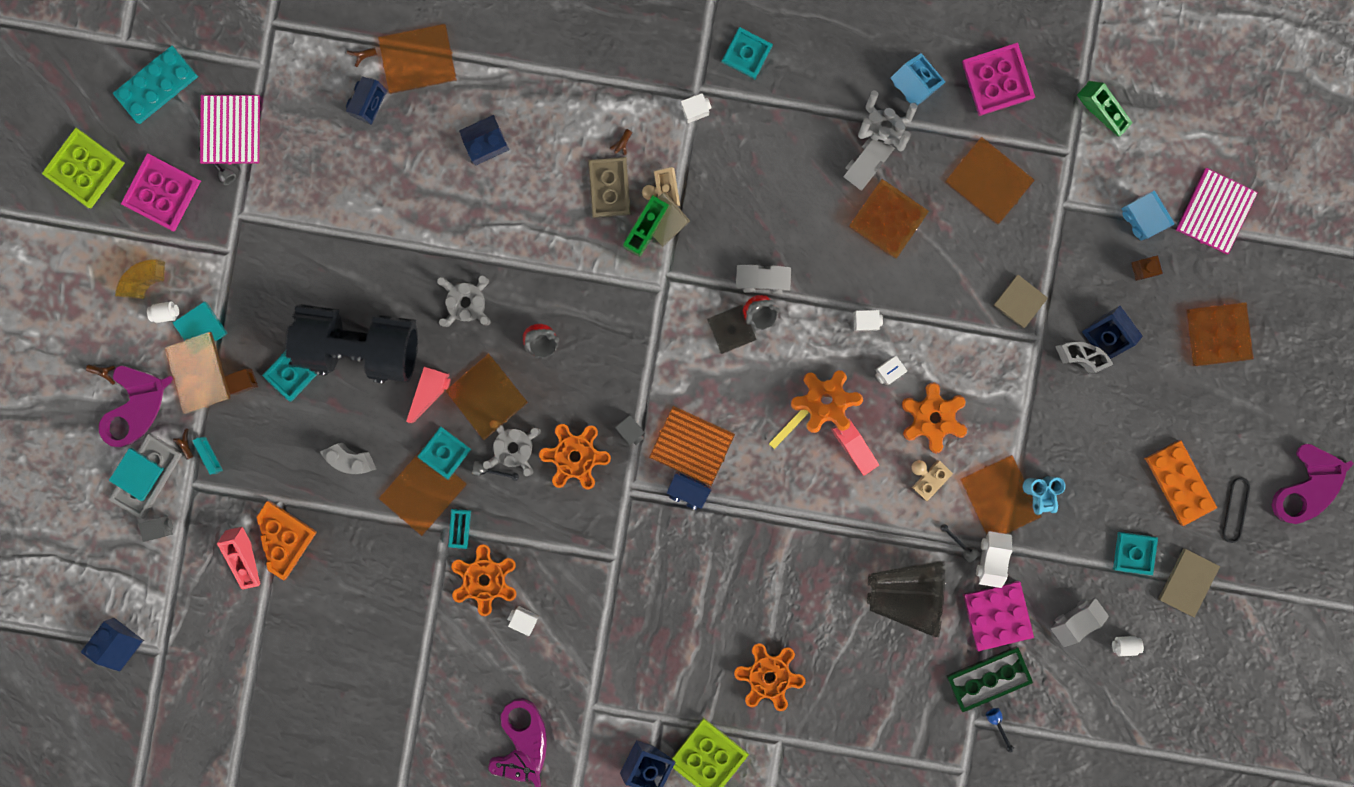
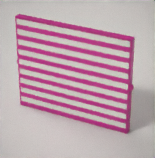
M231 94L201 95L200 163L229 165L259 164L260 96Z
M1205 168L1176 230L1199 241L1201 244L1204 243L1228 255L1258 192L1235 182L1233 179Z

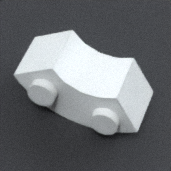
M989 531L986 538H983L981 542L982 555L980 565H977L976 576H979V584L1002 588L1008 575V563L1012 553V535Z

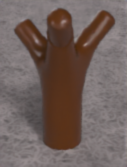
M375 47L362 51H346L347 54L357 57L355 67H358L365 58L377 55Z
M626 129L620 140L611 146L610 150L615 149L614 153L617 154L622 149L623 155H627L626 144L632 135V131Z
M87 365V372L97 374L108 380L112 385L115 384V381L108 375L109 371L115 369L114 365L106 368Z
M186 428L182 440L174 438L173 442L180 446L188 460L193 458L194 455L188 445L187 434L189 429Z

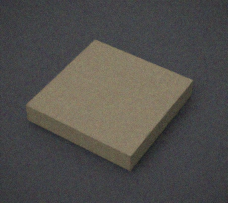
M666 192L662 193L658 199L669 204V207L653 235L662 247L690 222Z
M1016 275L993 306L1020 327L1025 328L1048 297L1021 276Z

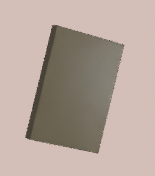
M627 158L588 160L592 217L631 215Z
M1183 548L1158 600L1195 618L1220 566Z

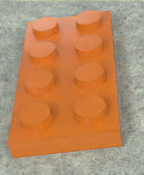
M1181 440L1145 458L1180 525L1185 526L1217 509L1213 498Z

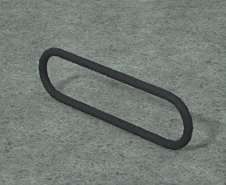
M1243 477L1236 478L1231 485L1223 528V537L1229 543L1238 542L1242 536L1250 494V483ZM1243 480L1247 483V493L1239 535L1235 540H1229L1226 537V529L1234 486L1237 481Z

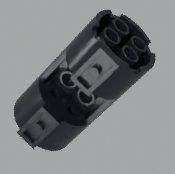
M303 304L295 306L292 318L295 320L291 326H288L286 336V358L291 360L289 361V366L310 369V371H316L317 375H328V373L335 370L339 358L349 356L354 361H362L364 358L366 376L368 379H373V382L385 383L387 380L410 381L418 351V330L415 319L376 315L372 319L368 333L343 330L339 309Z

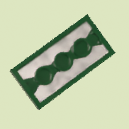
M1017 646L946 675L962 713L1033 683Z

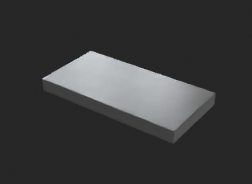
M147 434L138 452L162 466L164 470L145 500H138L118 486H116L109 498L110 501L140 519H144L183 454L152 434Z

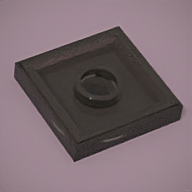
M743 305L707 319L721 354L757 340L751 325L746 324V319L743 315Z

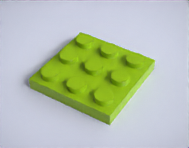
M75 128L42 174L87 208L91 209L125 162L83 131Z
M703 717L672 756V759L676 762L673 769L696 787H724L749 756V753Z

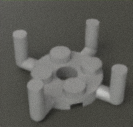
M871 91L866 104V109L870 115L868 119L863 120L858 137L863 139L870 136L876 141L880 139L884 141V144H894L899 151H903L911 136L910 132L904 131L906 128L905 124L912 121L918 107L917 104L911 103L906 115L900 118L891 108L877 110L874 105L879 93Z
M480 276L478 278L479 283L476 286L469 283L453 286L446 279L439 278L437 283L449 292L445 303L450 313L446 319H440L439 324L443 327H449L455 319L467 322L478 318L481 324L490 325V319L483 314L485 298L482 290L489 283L488 278ZM464 297H468L471 300V304L467 308L461 306V300Z
M492 421L490 426L499 433L493 444L495 456L485 461L483 467L488 469L500 462L508 467L521 465L525 476L533 474V469L527 461L532 453L531 440L540 434V429L533 428L526 434L519 429L505 430L500 421ZM511 442H515L518 445L516 453H511L508 450V445Z

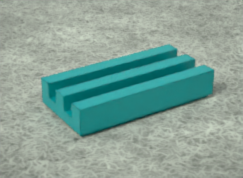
M198 437L192 440L209 474H217L223 471L207 438Z
M451 509L448 547L468 549L471 510ZM459 514L457 543L453 544L455 516ZM463 514H466L464 543L461 544Z

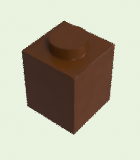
M1158 255L1131 263L1136 281L1163 274Z
M243 369L224 376V386L227 392H230V395H238L258 387L252 369Z

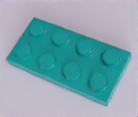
M171 45L114 91L113 95L134 121L141 124L199 76L178 50Z

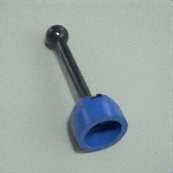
M993 708L987 711L985 715L991 724L997 725L1007 745L1006 750L1010 753L1013 752L1014 747L1010 745L1000 724L1003 719L1000 709Z

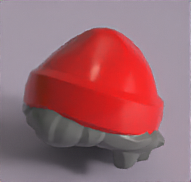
M756 295L750 298L743 308L746 324H750L756 331L772 326L779 312V308L775 306L776 302L764 295Z
M533 324L524 331L523 343L525 351L530 352L535 358H545L556 351L559 338L551 327L545 324Z

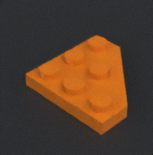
M269 500L259 512L257 522L260 525L263 551H265L267 559V570L284 581L299 561L317 531Z

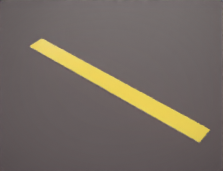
M800 410L769 445L775 449L809 412Z

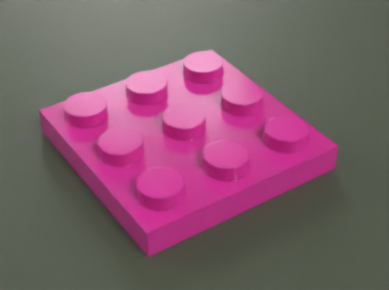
M1018 43L962 61L979 116L1035 98Z
M147 153L121 205L175 232L201 181Z
M1020 581L1004 584L1002 588L991 587L963 594L977 651L1034 638Z

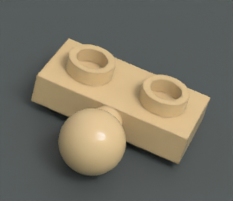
M670 167L654 171L656 187L646 185L642 190L643 197L646 200H650L652 195L655 197L658 195L659 197L662 193L666 192L673 202L680 206L674 168Z
M917 460L913 462L911 469L914 474L922 475V477L912 488L924 500L928 501L953 473L940 460H937L929 470H927V465L924 461Z

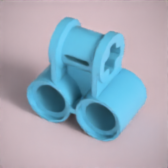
M1047 476L1042 480L1028 478L1023 483V490L1028 495H1033L1034 513L1040 515L1042 512L1057 513V495L1064 492L1066 485L1063 479ZM1053 481L1055 482L1054 489L1051 488V484ZM1036 483L1037 489L1033 491V485Z

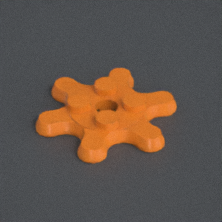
M838 370L830 380L820 381L814 373H807L804 376V383L809 388V391L805 396L794 397L791 400V407L797 411L806 410L810 413V420L807 422L808 431L812 433L818 432L822 424L827 421L833 422L841 431H845L850 427V420L846 417L845 411L850 406L861 405L863 396L858 392L848 393L844 391L843 384L847 379L845 372ZM823 397L832 398L830 404H823L821 400Z
M931 382L927 384L926 398L923 401L917 402L912 398H906L902 402L903 410L911 413L914 418L912 425L904 429V437L907 440H914L918 436H926L929 440L930 451L940 453L943 450V438L947 434H953L958 438H963L967 434V427L959 423L955 417L956 412L965 406V398L961 395H956L950 400H944L940 396V386L937 383ZM934 412L938 413L941 417L937 423H932L930 420V416Z
M557 425L555 434L559 439L558 445L555 448H543L539 453V457L543 462H553L557 466V472L552 478L553 485L561 488L569 478L574 477L581 482V486L584 489L589 490L593 488L595 479L591 474L592 468L595 465H607L611 460L608 452L597 451L593 447V441L598 435L597 428L589 425L581 435L575 436L571 434L567 425ZM578 451L581 458L578 462H573L570 459L571 452Z
M482 544L476 549L477 556L473 563H465L460 559L452 563L451 568L453 572L463 578L462 586L453 591L452 597L458 603L463 602L467 598L475 599L478 603V613L481 616H488L492 612L491 604L494 598L501 597L506 601H512L516 598V590L505 582V576L515 569L516 563L511 558H506L500 563L493 562L490 558L489 546ZM483 574L487 575L490 579L487 585H482L479 581L480 576Z
M757 643L752 647V654L755 657L754 664L751 667H737L734 671L735 678L740 681H747L751 685V691L745 697L747 706L756 707L761 699L768 698L772 700L776 710L784 711L788 707V701L785 698L786 690L791 687L802 688L806 680L803 675L794 674L789 670V663L795 657L792 648H783L779 655L770 656L766 651V647L761 643ZM773 672L775 674L774 680L766 681L764 679L765 673Z

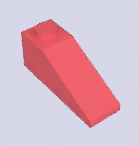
M429 367L423 368L406 422L414 423L444 392V389H448L450 384L449 374Z
M851 420L850 427L845 431L839 430L836 426L831 428L863 476L879 466Z
M238 527L225 530L217 545L241 589L259 586L260 580L252 545L244 528Z

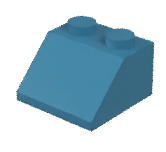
M922 53L905 63L891 77L895 87L906 96V100L910 104L915 103L917 105L922 103L945 83L944 79Z
M1155 190L1121 208L1124 219L1130 222L1133 227V234L1140 241L1148 239L1175 224Z

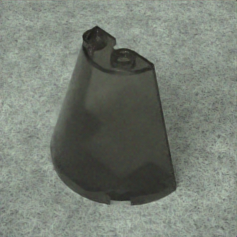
M933 561L869 574L868 586H871V593L867 594V604H870V611L939 638L944 606L945 569L943 566H945V561Z

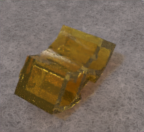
M152 259L141 261L131 266L120 278L115 296L144 299L145 293L151 285L164 281L165 262Z

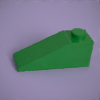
M1088 81L1077 94L1084 106L1118 137H1121L1133 123L1105 83Z
M652 195L623 244L624 249L641 258L669 204Z

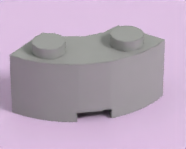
M868 138L862 146L865 150L856 161L852 159L845 168L848 171L843 177L861 191L895 149L890 144H884L883 140L878 139L876 141Z
M737 265L736 288L744 289V293H755V290H769L771 294H782V291H790V267Z
M1070 342L1055 346L1063 364L1078 363L1088 373H1096L1113 365L1111 359L1104 351L1085 342Z
M338 443L320 451L324 459L341 472L362 474L376 470L369 452L354 453L344 443Z
M1096 598L1091 600L1083 599L1077 604V607L1065 615L1058 616L1054 620L1056 623L1051 627V630L1063 647L1079 643L1087 634L1101 628L1109 616Z

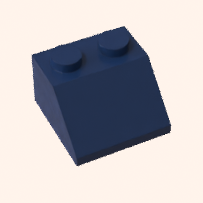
M362 76L361 80L355 84L353 97L346 104V112L372 125L387 90L379 81Z
M494 115L459 130L464 146L475 166L510 150Z
M1121 306L1104 314L1082 331L1091 345L1100 348L1110 359L1134 347L1143 337Z
M676 471L667 494H669L670 499L676 502L683 500L687 502V507L697 510V508H703L712 489L710 486Z
M111 618L101 624L81 653L97 665L120 672L144 640L116 618Z
M636 740L620 775L625 785L630 787H663L676 762L653 745Z

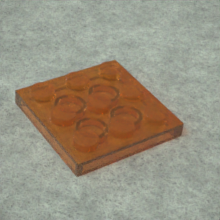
M881 179L849 225V228L894 259H897L929 211Z
M1247 302L1187 309L1193 366L1253 360Z

